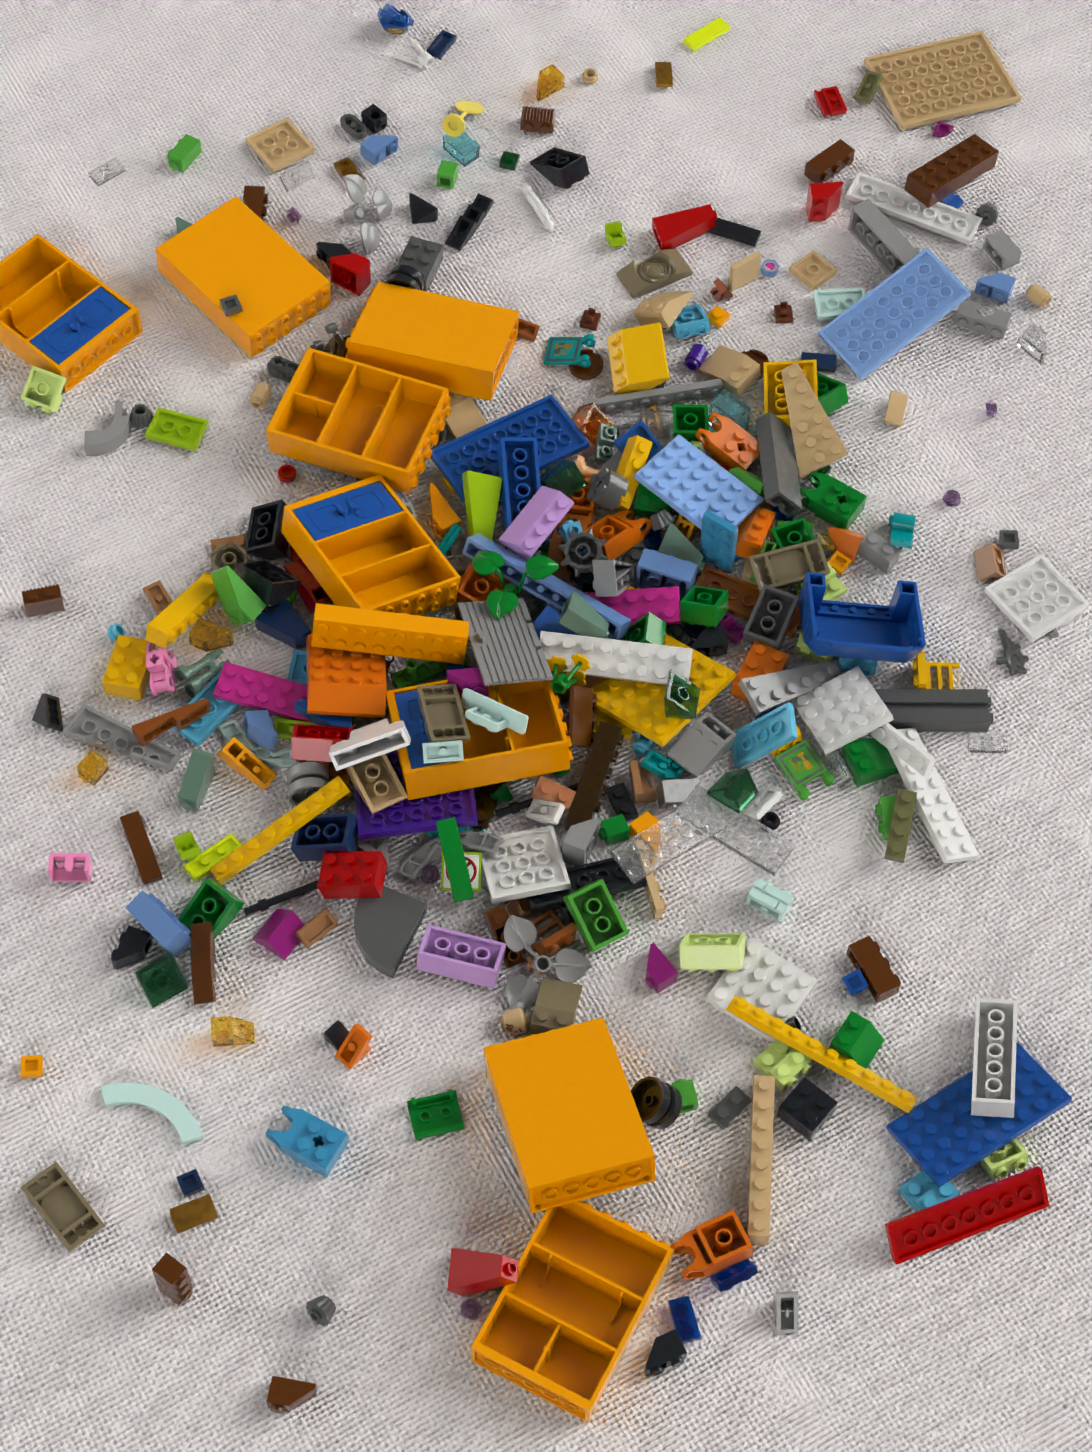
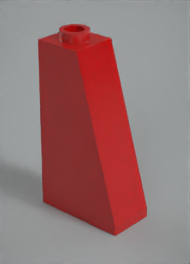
M711 204L652 218V230L660 250L675 249L710 231L711 228L715 227L717 213L712 209Z
M452 1248L447 1291L464 1297L517 1283L519 1261L499 1254Z

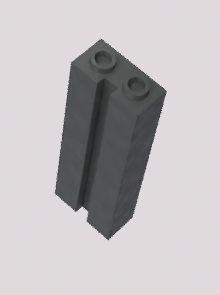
M769 411L756 420L765 501L773 507L779 506V511L790 517L802 510L791 427Z
M875 689L893 715L894 720L890 721L889 724L895 729L916 728L917 732H988L990 724H993V713H990V709H988L991 708V697H988L987 689Z

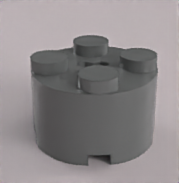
M604 467L597 475L593 474L589 480L591 486L587 499L606 509L614 510L620 505L619 499L621 496L625 497L627 493L628 480L619 473Z

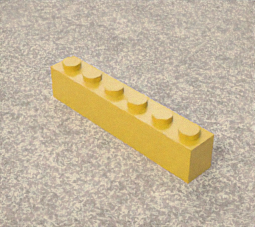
M205 572L147 625L145 640L166 649L181 634H184L188 627L194 625L200 616H204L210 607L215 605L219 600V596L209 572Z

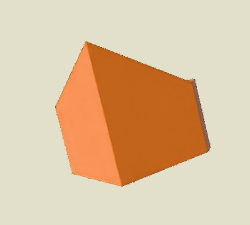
M827 527L834 552L838 550L851 559V565H853L858 554L860 541L865 535L848 529Z

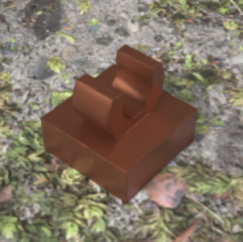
M719 278L713 282L716 287L712 288L710 292L713 296L719 293L715 297L718 302L724 296L728 300L733 297V294Z
M780 302V305H774L775 323H793L792 307L787 305V302Z
M593 308L584 310L580 327L596 331L601 314L596 313V309Z

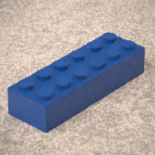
M537 437L500 438L497 443L499 477L502 478L500 493L504 532L541 487Z

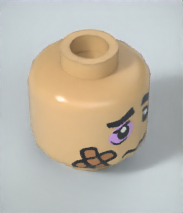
M520 1007L505 1010L503 1016L500 1017L503 1033L506 1032L508 1036L525 1034L527 1026L531 1024L529 1013L524 1014L523 1009Z

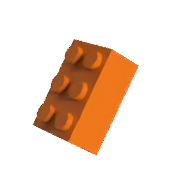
M754 641L732 683L730 695L749 703L738 682L744 678L786 670L790 655Z

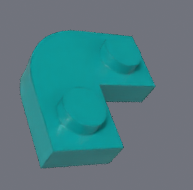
M653 749L641 763V766L667 780L676 779L685 772V769L672 758L667 759Z

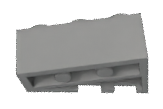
M592 560L594 574L593 590L596 593V597L618 596L636 582L634 564L615 560Z

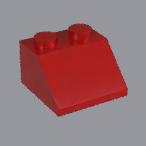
M843 181L809 184L806 201V212L809 222L826 221L839 208Z
M352 253L334 256L329 259L332 283L358 296L371 284L370 260L366 257Z

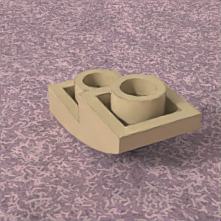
M891 390L883 420L884 423L897 427L902 425L908 395Z

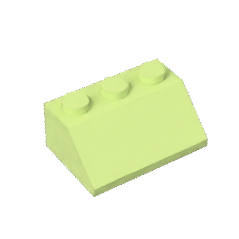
M686 933L679 945L680 968L687 969L689 972H695L699 969H706L709 972H715L719 969H726L729 972L738 971L744 964L746 933Z

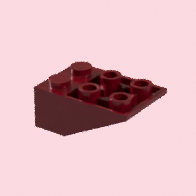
M301 558L283 566L286 572L301 580V584L296 590L310 614L315 612L316 603L334 604Z

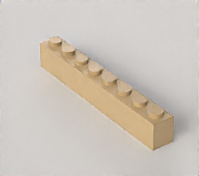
M754 1075L752 1082L746 1234L751 1244L758 1245L768 1244L771 1212L775 1076Z

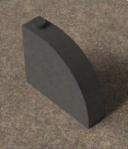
M383 886L381 898L358 899L354 913L355 936L362 955L371 966L382 974L394 978L427 913V903Z

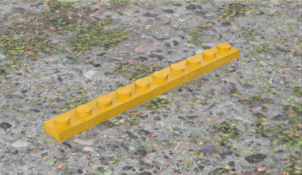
M735 995L726 1009L731 1014L908 1114L912 1109L917 1097L913 1096L909 1091L897 1087L891 1081L876 1075L872 1070L866 1069L858 1065L854 1060L842 1056L836 1050L826 1047L817 1039L811 1038L803 1034L799 1029L787 1025L783 1020L771 1016L762 1008H757L748 1003L746 999Z

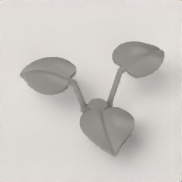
M349 174L343 176L342 179L350 199L355 204L345 209L343 215L347 222L354 221V223L362 224L360 227L361 240L365 254L369 255L378 248L380 235L375 226H371L370 222L360 219L364 216V212L376 209L377 215L380 218L388 217L392 212V202L384 190L378 189L372 195L375 206L365 209L358 207L357 205L365 199L364 195L367 192L366 183L362 177Z
M514 915L509 916L506 921L504 941L507 947L514 952H519L525 948L526 951L533 955L535 959L532 966L535 971L528 979L520 974L511 977L506 984L505 990L510 1009L518 1007L524 1009L537 1000L540 987L531 980L539 972H546L551 966L556 967V976L563 982L571 983L580 979L592 965L584 955L573 949L558 951L555 955L556 963L551 962L549 957L545 955L539 956L528 947V945L536 941L537 930L535 926L527 919Z

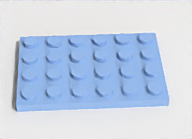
M677 435L641 468L634 477L635 480L701 530L703 514L706 510L738 526L764 499L680 435Z

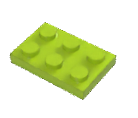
M158 407L145 433V438L196 452L209 426V422L205 419Z

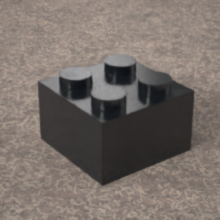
M804 1077L781 1103L777 1116L808 1141H811L833 1115L838 1102Z

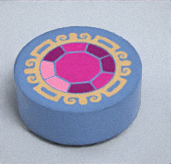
M766 260L762 263L761 272L768 277L775 276L778 273L779 265L774 260Z

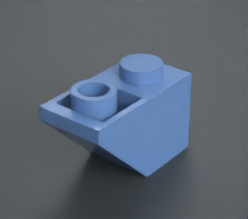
M372 135L360 143L361 156L374 166L399 149L398 137L392 135Z
M1003 273L979 278L974 293L1007 304L1016 278Z
M268 710L245 711L243 728L246 738L268 750H274L275 742H278V733L274 730L273 718H270Z

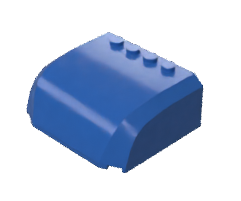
M806 572L799 594L801 627L804 643L817 656L906 663L920 654L925 648L926 641L916 582L898 580L889 606L822 600L826 590L825 574Z

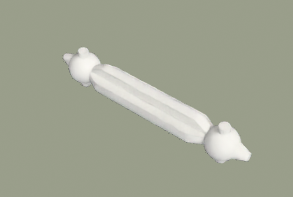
M524 183L521 190L527 195L528 201L541 222H543V226L553 231V227H555L554 222L550 220L547 211L535 192H533L534 189Z

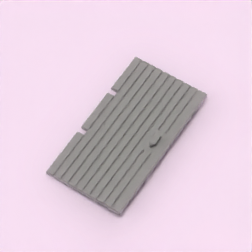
M518 598L517 607L499 620L491 614L487 601L458 603L462 620L469 622L468 638L485 686L553 680L544 651L536 650L541 649L542 646L533 623H527L532 620L524 598Z

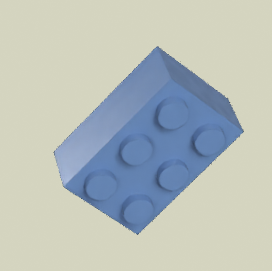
M644 548L637 565L635 586L643 589L679 586L680 600H682L690 588L695 585L697 564L678 559L672 555L659 553L656 550Z
M142 890L125 907L175 957H178L191 944V931L152 893L148 895Z

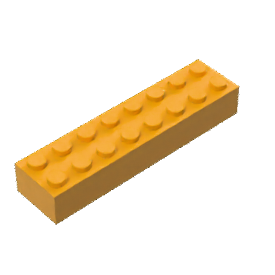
M316 603L311 647L464 665L469 622Z

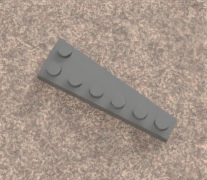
M836 660L744 678L738 684L755 714L758 715L810 693L817 687H821L822 684L843 674Z
M83 704L62 731L65 737L170 772L181 759V753L154 739L141 746L134 737L131 727L86 704Z

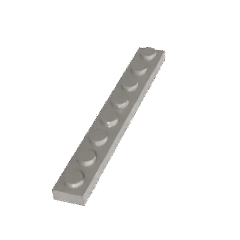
M721 379L588 399L583 400L582 410L583 414L594 415L603 411L613 412L616 409H630L634 406L645 407L653 403L663 404L667 401H681L685 398H699L703 395L714 396L721 393L723 384Z

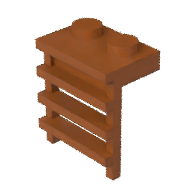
M551 909L546 910L544 914L531 921L534 926H537L550 917L553 920L537 931V938L557 926L561 929L540 943L536 944L534 942L531 944L535 953L537 952L539 956L545 955L549 958L574 943L577 927L573 922L565 927Z

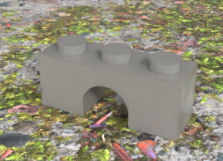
M966 299L959 305L954 321L955 325L995 338L1004 339L1012 313L995 308L991 316H983L977 311L979 303Z

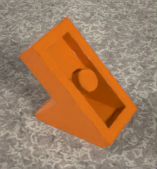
M359 1023L353 1025L335 1057L348 1069H352L371 1050L368 1044L373 1036Z

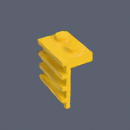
M921 652L915 659H912V670H914L913 686H915V689H931L930 667H936L937 689H942L941 668H947L948 689H954L952 668H959L960 663L925 662V652Z

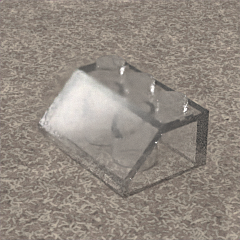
M672 410L618 411L619 437L639 420H642L663 448L673 440Z

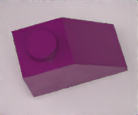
M479 667L447 670V684L456 683L459 694L463 693V689L468 688L484 696H489V687L484 685Z
M653 942L650 944L645 981L648 987L654 989L658 994L677 981L678 971Z

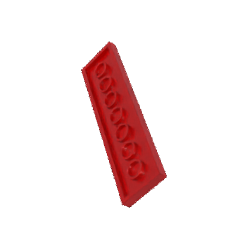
M1039 1166L886 1223L885 1229L893 1262L896 1265L1049 1207L1042 1169Z

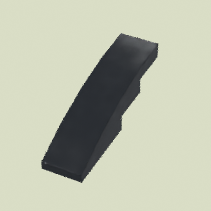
M478 193L472 205L469 204L464 215H460L445 245L461 251L486 217L494 203L493 199Z

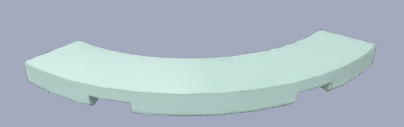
M236 719L218 726V730L226 742L235 737L266 765L292 767L296 764L304 763L291 759V747L276 748L274 746V750H268L247 739L245 731L240 727Z
M113 1083L100 1086L106 1108L134 1104L145 1106L163 1115L170 1121L178 1132L183 1145L203 1139L202 1132L194 1116L182 1102L171 1094L159 1088L140 1083Z

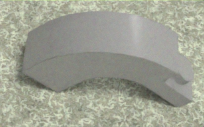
M122 401L115 402V416L111 425L102 430L85 431L84 447L86 456L108 454L119 448L127 440L131 431L129 415H127V409H124Z

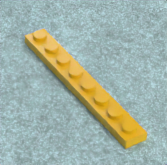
M338 775L211 867L210 871L217 881L223 885L340 800L350 790Z

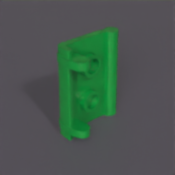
M449 1089L444 1093L418 1099L413 1097L407 1101L415 1140L465 1129L456 1090L452 1091V1089Z

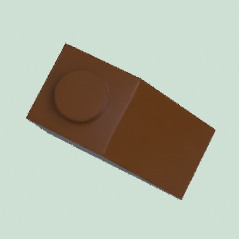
M272 1376L266 1401L267 1406L274 1413L283 1414L284 1411L291 1412L317 1394V1386L315 1383Z

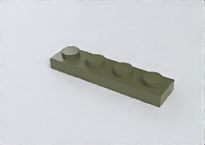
M900 788L897 790L884 856L886 860L904 863L917 792Z

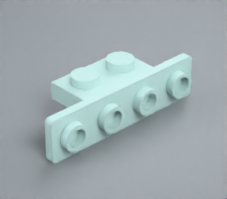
M463 689L461 705L468 709L465 712V718L471 720L473 724L486 727L490 732H498L509 728L520 734L526 733L529 719L527 715L471 689Z

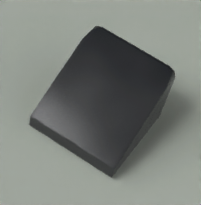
M337 1020L324 1032V1039L338 1051L349 1031Z

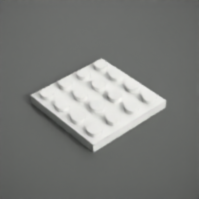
M1042 554L985 587L984 590L989 598L1031 642H1034L1088 609L1090 605Z
M858 666L822 684L821 687H817L810 693L791 700L795 710L825 755L894 720L893 715Z
M553 825L499 835V837L504 839V842L496 856L493 857L482 853L481 865L492 904L571 888Z
M749 938L745 944L742 968L735 972L726 970L706 996L705 1001L773 1043L776 1038L726 1011L733 997L736 995L744 998L748 1003L757 1008H762L766 1013L783 1020L785 1023L788 1018L793 1017L817 985L818 980L752 938Z

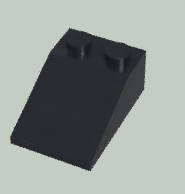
M556 147L530 161L531 166L554 186L562 189L570 188L572 184L582 181L584 177L590 174L584 155Z

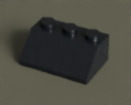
M282 499L252 507L244 548L247 555L268 560L287 556L289 542L281 532L284 506L287 504Z
M267 560L237 564L236 574L267 606L284 603L301 584L300 579Z

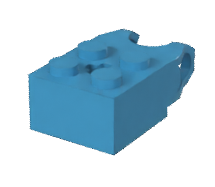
M283 1105L281 1108L282 1114L288 1118L292 1126L283 1132L268 1129L265 1133L266 1137L275 1143L281 1152L290 1156L291 1159L327 1178L349 1143L348 1134L303 1109L290 1108Z

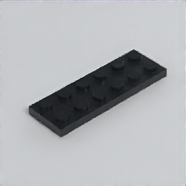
M634 852L567 868L571 883L570 889L526 897L533 914L566 905L563 900L564 896L599 879L604 880L610 895L646 887L647 880Z

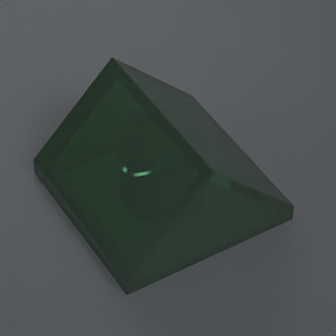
M565 459L540 476L541 486L561 491L568 498L587 485L575 462Z
M672 669L669 670L664 696L666 718L694 719L696 718L700 688Z
M746 768L726 772L706 794L735 812L740 813L755 798L758 790Z
M172 953L135 972L137 983L152 1008L189 988Z

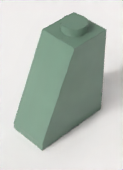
M670 523L658 552L697 564L696 575L698 576L699 572H702L706 566L704 556L674 524Z
M573 591L563 605L558 623L581 636L607 638L609 635V622L578 593Z
M193 748L178 794L179 804L182 808L186 810H199L216 773L212 753Z

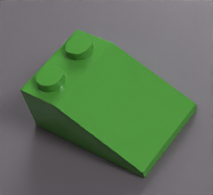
M228 565L210 573L224 613L232 624L241 626L253 622L267 606Z

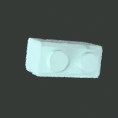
M758 878L747 896L746 904L782 922L792 905L794 896L786 889L775 887L771 881Z

